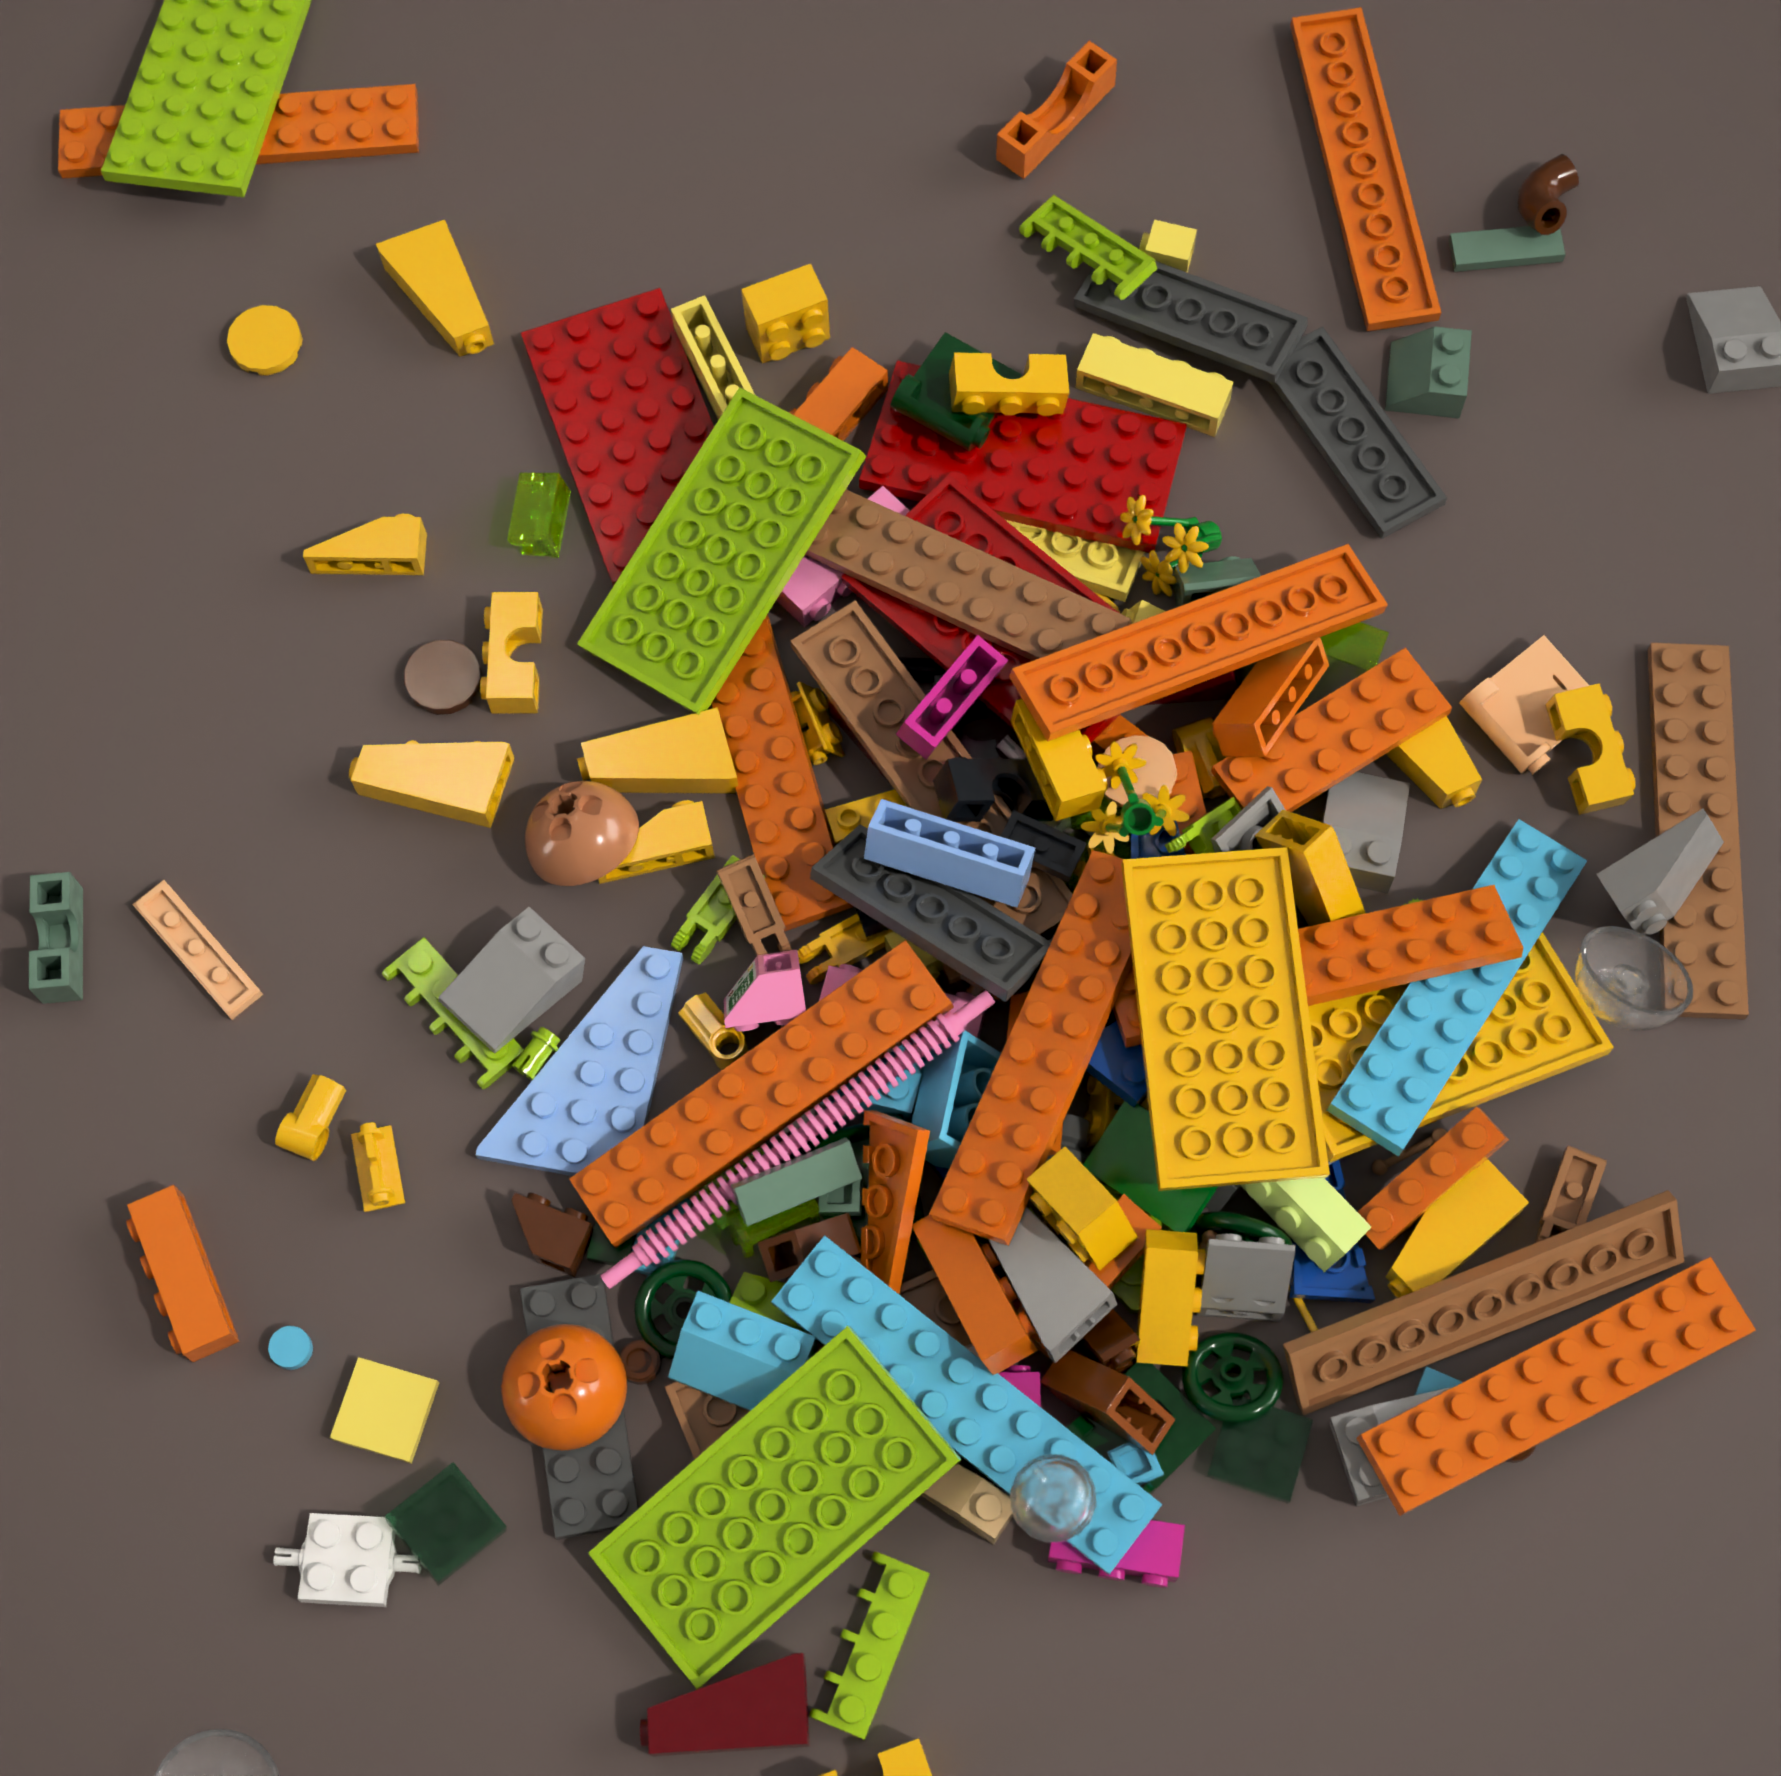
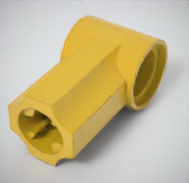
M1211 717L1173 729L1172 731L1177 753L1192 751L1203 799H1214L1226 793L1211 773L1212 766L1224 759L1218 740L1213 734V719Z
M706 992L692 997L678 1012L680 1018L711 1054L717 1067L721 1070L749 1051L742 1031H735L734 1027L725 1028L723 1012ZM733 1042L739 1045L738 1049L732 1054L724 1055L719 1052L720 1048L727 1043Z
M313 1074L294 1112L288 1113L282 1120L275 1137L276 1146L312 1161L317 1160L328 1141V1126L346 1092L344 1086L325 1076Z

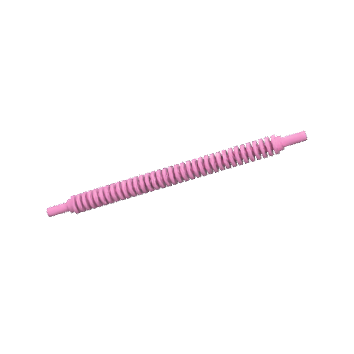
M984 990L955 1013L949 1011L944 1016L941 1013L938 1014L936 1019L939 1025L932 1019L927 1022L930 1028L929 1032L924 1026L919 1028L918 1031L922 1035L921 1038L916 1033H912L910 1035L913 1041L912 1045L904 1039L901 1044L905 1050L902 1051L896 1045L892 1048L896 1055L894 1058L887 1052L883 1055L887 1061L886 1064L880 1058L875 1061L879 1068L877 1071L872 1065H869L866 1070L870 1076L866 1077L861 1071L857 1074L861 1080L859 1084L852 1078L848 1081L852 1086L851 1090L844 1084L840 1087L844 1094L840 1097L836 1091L831 1094L835 1102L831 1103L827 1097L823 1099L822 1102L827 1108L823 1110L817 1104L813 1107L818 1113L815 1117L809 1110L805 1113L809 1120L805 1123L801 1117L796 1120L800 1128L796 1129L792 1123L788 1125L787 1128L792 1134L787 1136L784 1130L780 1131L778 1134L783 1139L780 1143L775 1137H772L770 1141L774 1146L770 1149L766 1143L761 1145L765 1154L761 1156L756 1149L752 1152L756 1158L754 1162L747 1156L743 1159L747 1165L746 1168H743L740 1163L734 1166L739 1172L738 1174L734 1175L731 1169L725 1172L730 1180L726 1182L722 1176L718 1177L717 1181L721 1186L717 1188L713 1182L710 1183L708 1187L712 1192L708 1195L704 1189L699 1191L703 1200L699 1201L694 1195L690 1198L694 1204L692 1208L687 1202L681 1205L685 1211L684 1214H681L678 1209L672 1211L676 1220L673 1221L669 1215L664 1217L663 1219L668 1226L664 1227L658 1222L655 1224L658 1230L657 1234L651 1228L646 1231L650 1238L649 1240H646L643 1235L637 1237L638 1243L632 1246L633 1252L600 1275L604 1283L611 1289L643 1264L645 1267H648L653 1262L655 1265L661 1262L657 1255L659 1252L664 1258L670 1255L666 1249L667 1246L675 1252L679 1249L675 1243L677 1239L682 1245L688 1242L684 1236L686 1232L691 1239L696 1236L693 1230L694 1226L700 1232L706 1229L701 1222L702 1220H705L710 1226L714 1223L710 1216L712 1213L718 1219L723 1216L719 1210L721 1206L726 1212L732 1209L728 1203L729 1200H732L737 1206L731 1188L732 1184L778 1166L783 1160L785 1162L790 1161L791 1158L789 1156L791 1154H794L796 1158L802 1156L798 1151L801 1147L806 1153L811 1151L807 1142L811 1141L816 1147L820 1144L816 1138L818 1134L823 1140L829 1137L825 1132L826 1128H829L833 1134L838 1131L833 1124L837 1121L841 1127L846 1125L842 1116L846 1115L851 1121L855 1118L851 1112L853 1108L858 1114L864 1111L860 1105L861 1102L868 1108L873 1105L868 1098L872 1095L876 1101L881 1099L877 1090L881 1089L886 1095L890 1092L886 1085L888 1082L893 1088L899 1085L895 1079L896 1076L902 1082L908 1079L904 1070H907L911 1075L916 1073L912 1064L915 1063L921 1069L925 1066L921 1059L923 1056L928 1062L934 1059L930 1053L931 1050L937 1056L943 1053L939 1044H942L946 1050L951 1047L947 1038L950 1037L954 1043L959 1041L958 1035L965 1031L963 1027L995 1004L992 996L987 990Z

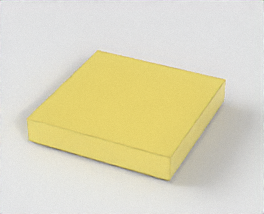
M358 1357L330 1439L412 1464L439 1382L428 1377Z

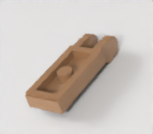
M751 854L716 870L746 941L752 945L756 957L757 955L768 954L764 949L761 939L771 934L775 936L779 952L792 950L783 930L786 928L755 856Z
M1571 1146L1565 1148L1539 1221L1541 1227L1534 1243L1549 1238L1552 1229L1564 1232L1586 1223L1607 1160Z

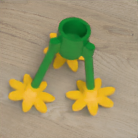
M1145 495L1139 496L1137 501L1133 497H1128V512L1120 514V519L1127 523L1123 529V538L1131 536L1133 543L1139 545L1141 533L1145 535L1151 534L1150 525L1174 526L1175 537L1165 536L1162 538L1165 545L1173 548L1166 555L1165 560L1160 562L1155 550L1149 553V558L1145 556L1140 558L1143 567L1147 570L1142 575V578L1145 581H1152L1153 593L1157 595L1162 590L1166 596L1171 597L1172 590L1169 584L1177 583L1176 578L1172 575L1175 566L1179 567V571L1182 574L1187 572L1189 562L1197 568L1203 567L1202 554L1214 551L1221 545L1222 534L1220 528L1212 521L1199 523L1196 517L1187 519L1154 517L1152 509H1145Z
M1112 741L1110 745L1111 756L1107 754H1097L1095 756L1096 761L1104 765L1101 769L1106 778L1111 776V787L1113 789H1117L1122 782L1128 801L1123 805L1121 815L1115 817L1117 805L1114 801L1108 804L1105 813L1101 809L1090 811L1095 821H1086L1080 825L1081 829L1087 832H1094L1088 842L1089 848L1096 847L1103 840L1106 852L1112 854L1115 846L1114 839L1127 842L1130 839L1129 833L1134 835H1145L1147 833L1155 835L1162 826H1164L1169 835L1175 836L1177 831L1174 821L1186 822L1190 819L1187 813L1177 809L1183 804L1186 796L1180 794L1170 799L1169 789L1166 785L1160 787L1158 799L1149 793H1143V799L1138 798L1132 783L1138 782V778L1132 769L1145 766L1146 760L1133 758L1138 749L1135 743L1127 746L1122 752L1119 744L1116 741Z

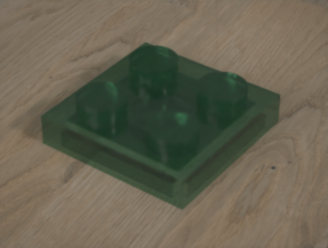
M1242 1396L1231 1398L1233 1405H1243L1251 1402L1250 1399ZM1272 1407L1264 1415L1250 1421L1237 1423L1223 1421L1206 1477L1289 1504L1313 1420Z
M454 1462L385 1516V1521L438 1586L507 1531V1526Z

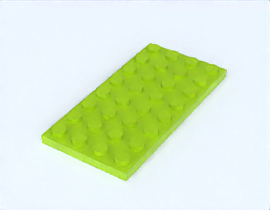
M164 0L102 166L101 173L104 180L245 197L312 0Z
M739 387L577 645L693 713L699 715L701 711L708 710L865 460L866 456L863 451Z
M847 1326L588 1552V1554L694 1687L699 1689L962 1459L850 1326Z

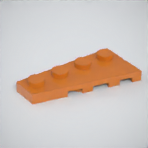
M864 1110L863 1125H870L869 1146H863V1163H869L868 1188H862V1205H865L868 1214V1225L861 1228V1265L896 1293L900 1294L930 1130L879 1111Z

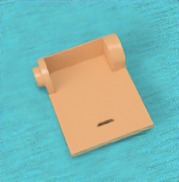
M1543 635L1493 677H1488L1477 685L1459 704L1521 774L1527 769L1534 774L1551 760L1547 753L1563 741H1556L1545 704L1556 693L1589 685L1546 636Z

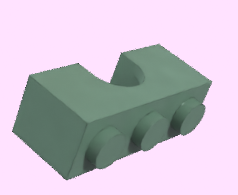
M70 872L30 875L29 913L33 916L37 925L39 947L38 950L29 951V990L43 1004L83 1000V887Z

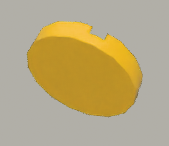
M268 305L247 309L236 317L229 328L227 337L230 354L242 370L258 372L259 375H272L288 368L297 359V352L300 349V345L302 347L303 342L301 331L295 318L282 308Z

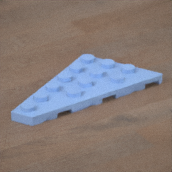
M645 946L640 949L559 1047L558 1051L554 1053L479 1144L475 1154L477 1159L574 1176L647 1124L682 967V953Z

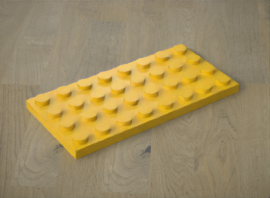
M1288 848L1123 859L1121 867L1158 1191L1328 1177L1330 1172Z
M1543 932L1418 1128L1606 1056L1614 1048ZM1410 983L1308 1006L1329 1162L1378 1144L1326 1110Z

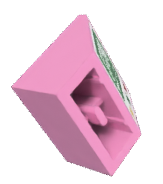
M790 950L757 955L724 998L725 1028L734 1027L735 1031H749L758 1028V1023L775 1021L776 1025H786L806 1011L798 951Z

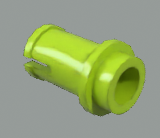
M540 1027L537 1032H531L530 1035L533 1038L516 1062L512 1064L516 1071L523 1076L526 1074V1077L530 1080L535 1078L550 1054L557 1052L559 1049L557 1045L560 1039L544 1027Z

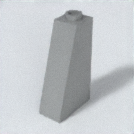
M1027 1207L1023 1212L1009 1246L988 1239L1049 1357L1055 1363L1117 1305L1113 1292Z

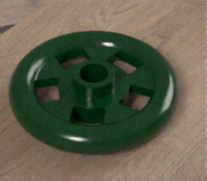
M1224 1211L1204 1212L1200 1214L1195 1222L1196 1230L1201 1236L1207 1230H1214L1217 1234L1239 1235L1242 1237V1241L1259 1242V1238L1277 1237L1284 1239L1285 1244L1293 1245L1291 1239L1278 1228L1263 1221Z
M682 1259L659 1266L643 1281L635 1299V1321L641 1337L655 1351H658L660 1355L670 1359L674 1358L680 1332L686 1318L678 1316L676 1308L681 1302H688L692 1305L697 1294L693 1290L683 1288L687 1276L704 1282L701 1291L726 1302H730L733 1296L730 1287L720 1273L699 1261ZM664 1283H667L674 1289V1292L668 1296L665 1304H661L654 1298V1295ZM661 1314H664L668 1324L673 1327L672 1330L664 1335L660 1334L653 1323V1319Z
M1223 1332L1204 1338L1197 1343L1196 1351H1189L1188 1365L1182 1367L1183 1388L1191 1403L1205 1415L1219 1421L1232 1423L1246 1422L1264 1415L1275 1405L1283 1388V1371L1276 1354L1264 1342L1243 1333ZM1233 1349L1250 1353L1249 1360L1245 1361L1242 1358L1231 1356ZM1213 1354L1220 1360L1214 1364L1212 1369H1208L1202 1362L1209 1355ZM1253 1371H1266V1385L1253 1384ZM1233 1372L1239 1374V1376L1232 1378L1227 1376L1226 1373ZM1209 1381H1212L1213 1386L1219 1392L1213 1397H1209L1201 1387ZM1248 1393L1251 1402L1243 1405H1233L1231 1398H1238Z

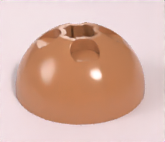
M574 781L560 785L543 796L529 816L525 831L527 857L535 873L548 883L559 886H576L592 882L615 869L631 852L639 832L638 816L633 806L622 794L605 784L593 781Z

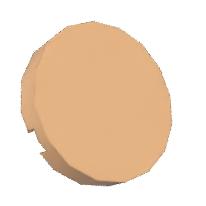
M1139 735L1116 741L1121 747L1122 752L1130 744H1137L1138 749L1133 758L1146 760L1145 766L1132 769L1138 778L1137 783H1132L1138 798L1143 799L1142 794L1149 793L1158 799V793L1162 785H1166L1169 793H1172V788L1177 779V768L1172 752L1164 743L1149 736ZM1110 746L1107 747L1103 754L1111 756ZM1098 762L1097 769L1104 767V765ZM1111 776L1107 777L1108 789L1104 797L1109 803L1114 801L1117 808H1119L1118 806L1123 807L1128 798L1122 782L1117 789H1113L1111 787Z

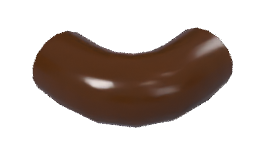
M1560 154L1542 164L1529 174L1519 189L1518 210L1526 223L1542 235L1552 234L1563 225L1567 216V209L1564 203L1557 198L1579 184L1577 171L1566 155Z

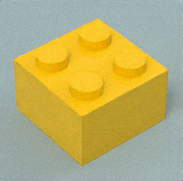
M811 263L741 289L746 329L762 364L771 360H782L792 352L806 347H817L825 340L830 339L828 299Z
M1066 1146L1026 1179L1035 1192L1030 1199L1043 1214L1041 1216L1057 1236L1060 1233L1068 1241L1066 1244L1083 1263L1089 1259L1100 1271L1138 1238L1117 1200Z

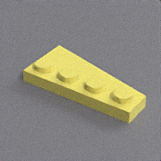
M1006 520L1090 590L1116 600L1126 601L1141 565L1140 558L1146 552Z

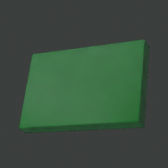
M1125 1101L1083 1164L1094 1176L1122 1195L1125 1194L1136 1205L1178 1232H1189L1218 1188L1216 1186L1158 1191L1149 1110L1140 1104L1133 1108Z

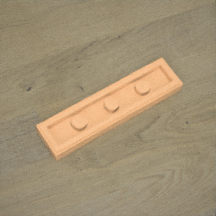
M162 880L132 904L231 1020L263 995L260 989L165 880Z

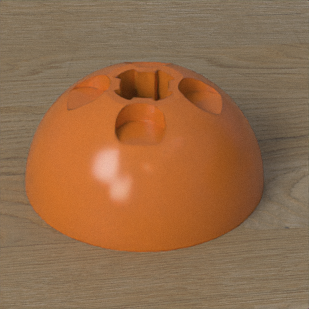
M572 1324L548 1326L529 1335L512 1352L502 1377V1401L510 1422L528 1441L551 1450L578 1449L601 1438L610 1430L620 1416L627 1394L625 1367L616 1349L599 1333L589 1328ZM564 1369H565V1372H559V1373H557V1374H554V1373H553V1372H556V1371L564 1370Z

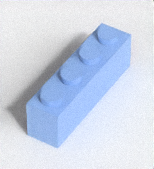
M881 799L868 826L864 859L1017 908L1030 878L1035 847Z

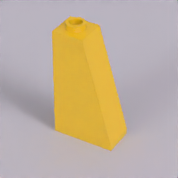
M445 219L376 244L386 272L459 357L466 354L479 353L486 347L494 345L489 324Z
M717 707L701 711L699 715L693 713L582 742L581 746L584 757L577 758L583 781L590 779L593 782L605 784L619 793L732 794L736 793L735 787L738 786L735 768Z
M1447 716L1386 753L1440 809L1452 804L1454 807H1460L1476 797L1475 794L1482 778Z
M505 742L363 745L359 757H354L351 762L349 779L358 795L491 828L515 758L510 744Z
M1282 810L1255 835L1262 849L1288 848L1294 902L1309 926L1366 914L1332 825Z
M1487 1159L1478 1168L1451 1187L1423 1213L1385 1276L1390 1281L1388 1284L1390 1291L1396 1298L1447 1279L1517 1217L1529 1202Z

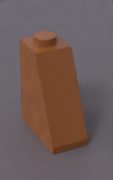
M1071 1350L1056 1363L1053 1361L1040 1381L1064 1404L1151 1455L1154 1454L1175 1421L1174 1417L1129 1376Z

